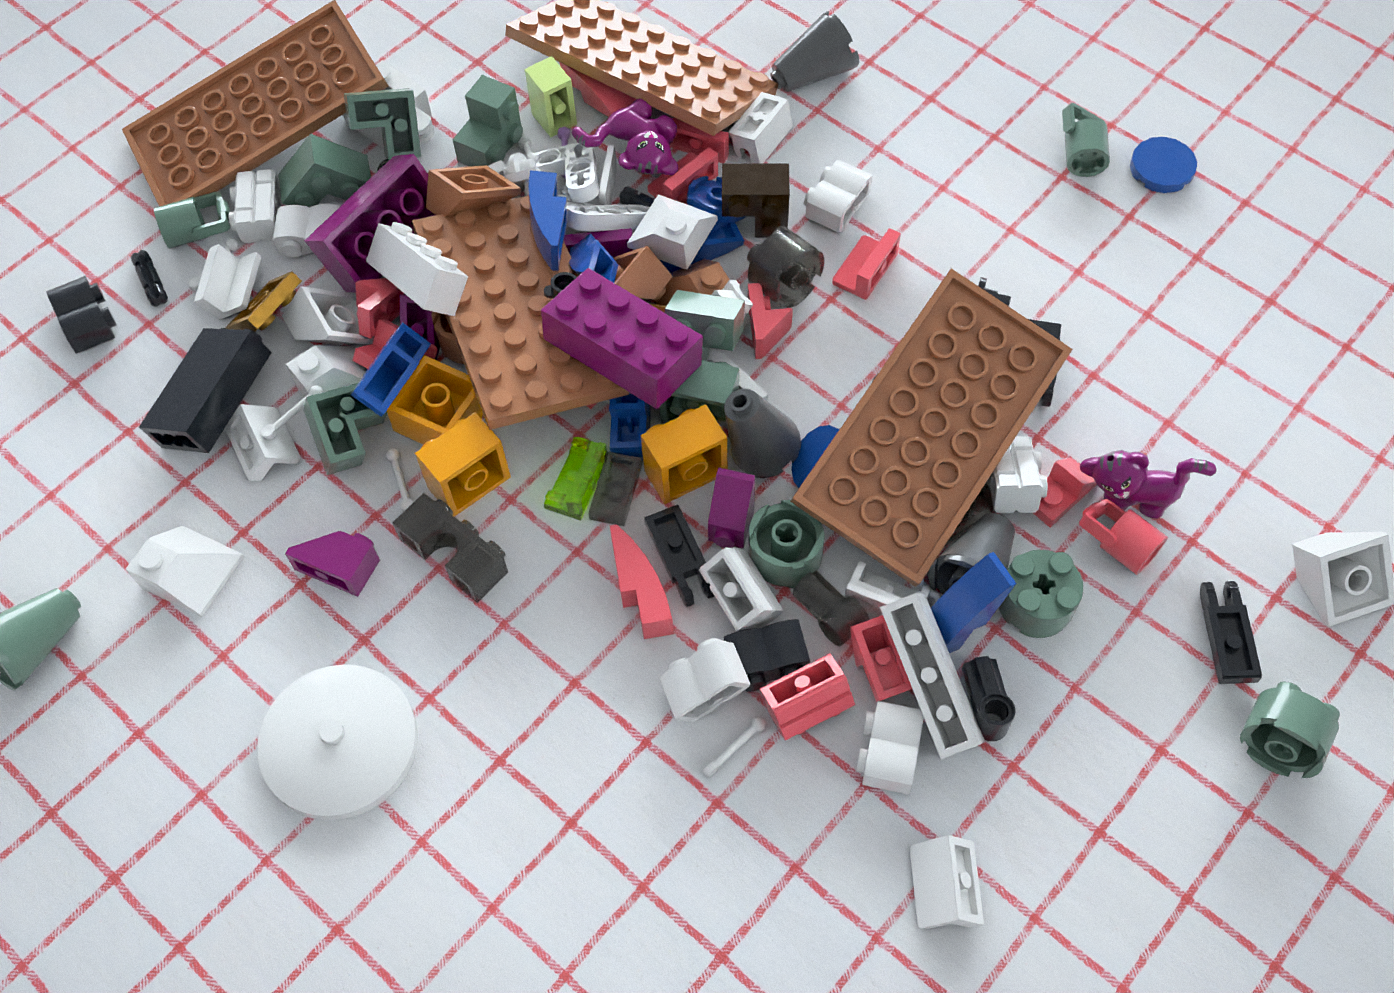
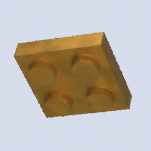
M292 271L270 280L248 303V307L240 311L225 328L234 330L250 329L254 332L258 329L263 331L276 318L272 313L280 305L285 307L292 301L297 293L294 289L302 280Z

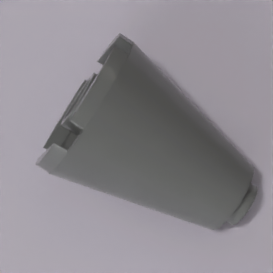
M826 11L772 64L773 72L770 73L772 81L778 83L779 90L783 88L789 92L853 70L859 65L857 50L852 53L849 47L853 39L841 20L835 14L829 16V11Z
M739 389L726 399L724 411L731 454L735 464L746 474L755 475L756 478L764 479L784 472L782 468L790 461L794 463L801 448V437L796 424L788 416L751 389Z
M987 513L983 515L932 563L928 573L931 589L934 592L938 589L944 594L968 570L992 552L997 555L1008 570L1015 535L1013 524L1001 514Z

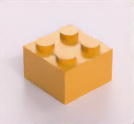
M425 355L387 409L393 431L423 445L451 429L453 424L460 419H466L475 412L480 418L483 416L469 375Z
M706 404L697 409H688L681 413L678 418L665 424L654 425L641 435L644 472L664 505L716 480L718 467L728 469L727 436Z
M476 412L466 419L458 420L451 429L436 439L427 441L420 450L415 452L429 491L452 518L511 478L501 440L492 430H489L487 424Z

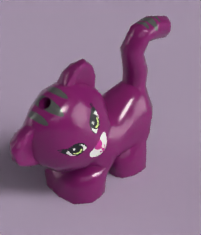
M641 98L636 99L627 107L613 112L608 120L597 128L594 135H588L581 127H574L571 133L574 139L586 148L599 147L609 135L627 141L628 144L625 152L620 154L618 159L619 165L624 169L636 170L642 174L654 175L661 173L669 176L674 175L678 171V164L672 157L670 144L677 134V125L672 118L666 115H662L657 119H651L652 108Z
M1124 450L1112 451L1100 457H1090L1083 460L1080 464L1081 472L1093 477L1096 485L1104 491V499L1112 501L1124 511L1129 506L1139 504L1141 514L1156 519L1160 518L1170 505L1181 498L1185 485L1190 479V473L1195 472L1206 476H1213L1217 472L1214 463L1194 458L1179 462L1176 467V473L1165 470H1148V456L1141 452L1130 453Z

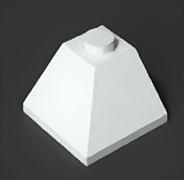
M658 194L627 242V246L633 250L648 246L658 259L687 270L718 218L717 215Z
M301 286L282 315L295 340L364 346L373 344L374 337L370 339L359 335L355 294Z
M314 345L286 363L296 387L304 397L309 394V389L312 386L318 385L323 389V392L359 383L367 371V368L352 361L355 353L353 346Z
M180 526L148 538L126 567V571L142 589L203 617L244 556L240 552L184 526Z
M1324 533L1292 544L1297 580L1326 626L1330 627L1394 605V579L1389 535L1387 533Z

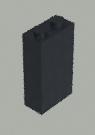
M203 328L139 428L161 448L210 453L272 352L262 343L261 336L250 329Z

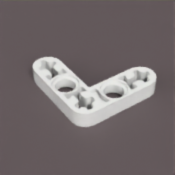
M577 142L535 153L538 156L536 167L541 171L557 173V176L566 175V186L572 202L585 203L597 197L599 194L597 161L593 147L586 148Z
M557 185L558 197H566L567 199L566 226L576 230L606 231L629 228L636 230L650 208L643 205H589L587 202L574 203L570 199L568 189Z

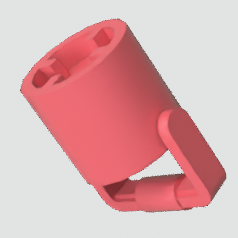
M1108 499L1095 502L1087 507L1079 521V525L1101 542L1100 548L1135 575L1144 570L1168 539L1165 534L1130 509L1125 512ZM1105 514L1116 523L1109 530L1096 519Z

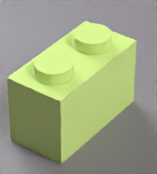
M551 56L524 69L532 115L550 138L558 134L560 127L571 128L577 125L572 81L556 60Z

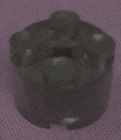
M779 226L761 245H754L748 252L747 261L750 262L748 281L749 283H759L762 286L763 295L769 296L770 300L778 306L794 307L801 303L814 289L815 286L811 282L815 274L821 277L824 269V255L793 231L784 226Z

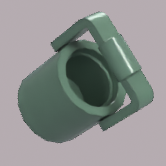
M1071 103L1062 110L1067 168L1072 174L1080 177L1097 175L1103 172L1110 163L1107 124L1088 110L1075 103Z
M212 192L195 198L191 197L154 208L159 230L169 249L202 240L230 229L229 203L223 199L220 192ZM215 205L219 220L205 224L200 209Z

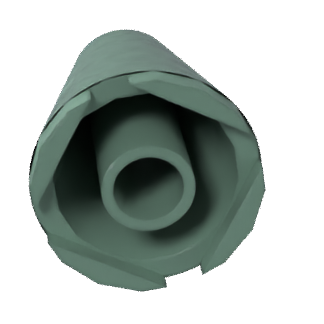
M55 588L0 612V682L7 688L15 691L22 686L80 618L78 609L81 608V604L69 590L62 592Z

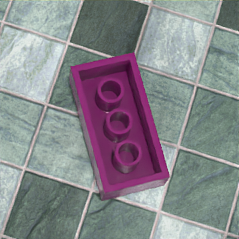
M414 154L393 156L304 240L345 292L356 293L355 284L357 281L380 279L383 276L366 262L378 223L392 226L393 222H397L413 229L412 220L435 216L434 213L426 208L427 171Z
M590 268L582 272L541 309L544 340L656 409L702 365L703 335Z

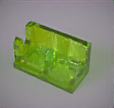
M574 437L566 462L552 490H548L545 496L544 509L581 521L609 461L605 443H597L581 437Z

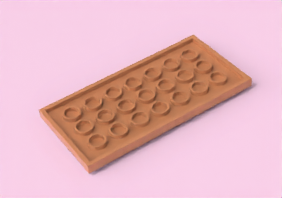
M333 0L122 128V131L158 205L163 206L187 198H195L219 191L236 180L237 172L255 169L309 136V134L314 133L345 114L344 93L384 90L389 86L336 0Z
M556 0L506 24V37L548 57L552 56L556 61L635 99L641 98L650 106L712 136L740 119L761 92L775 96L778 88V83L768 79L767 75L748 70L735 60L722 58L711 49L696 46L689 39L668 33L662 26L651 25L642 21L636 14L625 13L616 9L615 5L609 2H601L599 0Z
M529 195L510 199L503 203H493L483 209L459 211L456 215L444 217L440 214L412 220L414 233L427 240L426 245L441 250V256L457 262V268L468 276L455 316L445 315L489 430L629 395L627 390L543 339L541 309L553 299L544 296V288L551 285L552 277L558 273L568 272L576 277L578 275L569 264L571 256L564 242L559 271L551 270L542 257L531 228Z
M951 268L790 502L914 587H917L1073 349Z

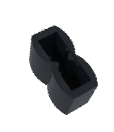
M86 276L46 291L62 331L76 354L115 338L111 328L117 326L109 308L102 309L100 303L106 300L97 283L91 285Z
M799 619L780 621L762 628L741 630L724 636V641L734 643L749 679L750 686L745 689L746 692L758 691L766 686L768 682L778 680L811 662Z

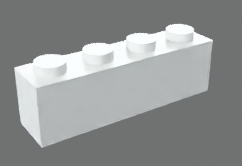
M393 222L392 226L378 223L366 262L424 310L455 316L468 276L457 268L458 263L441 256L442 251L438 248L426 245L427 240L419 235L412 234V228L397 222Z
M916 592L880 607L940 759L984 743V737L926 595Z

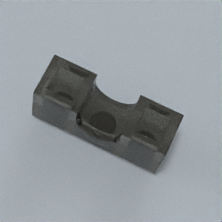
M423 493L392 522L399 539L424 560L437 549L443 547L457 549L455 556L445 565L451 582L477 603L508 573L504 560L506 554L502 548L492 540L487 543L480 538L479 532L469 521L463 519L460 522L455 518L450 507L441 499L434 501Z

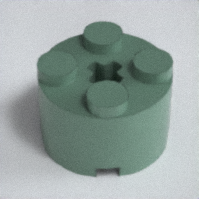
M788 499L781 500V503L771 506L767 504L755 513L749 526L748 554L766 582L794 589L802 586L819 569L822 561L825 533L821 522Z
M1032 550L1017 555L1007 570L1017 584L999 606L1000 613L1008 624H1013L1020 629V633L1028 637L1047 638L1054 636L1062 631L1071 621L1082 599L1083 580L1080 572L1074 565L1072 558L1064 552Z
M1286 681L1280 682L1276 688L1264 690L1259 694L1240 734L1241 744L1245 741L1249 746L1246 753L1250 758L1265 769L1289 777L1291 771L1304 772L1302 778H1311L1318 775L1324 767L1339 730L1338 719L1340 712L1333 705L1323 703L1317 698L1302 692L1296 684Z

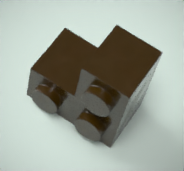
M722 163V217H755V238H787L790 198L789 163Z

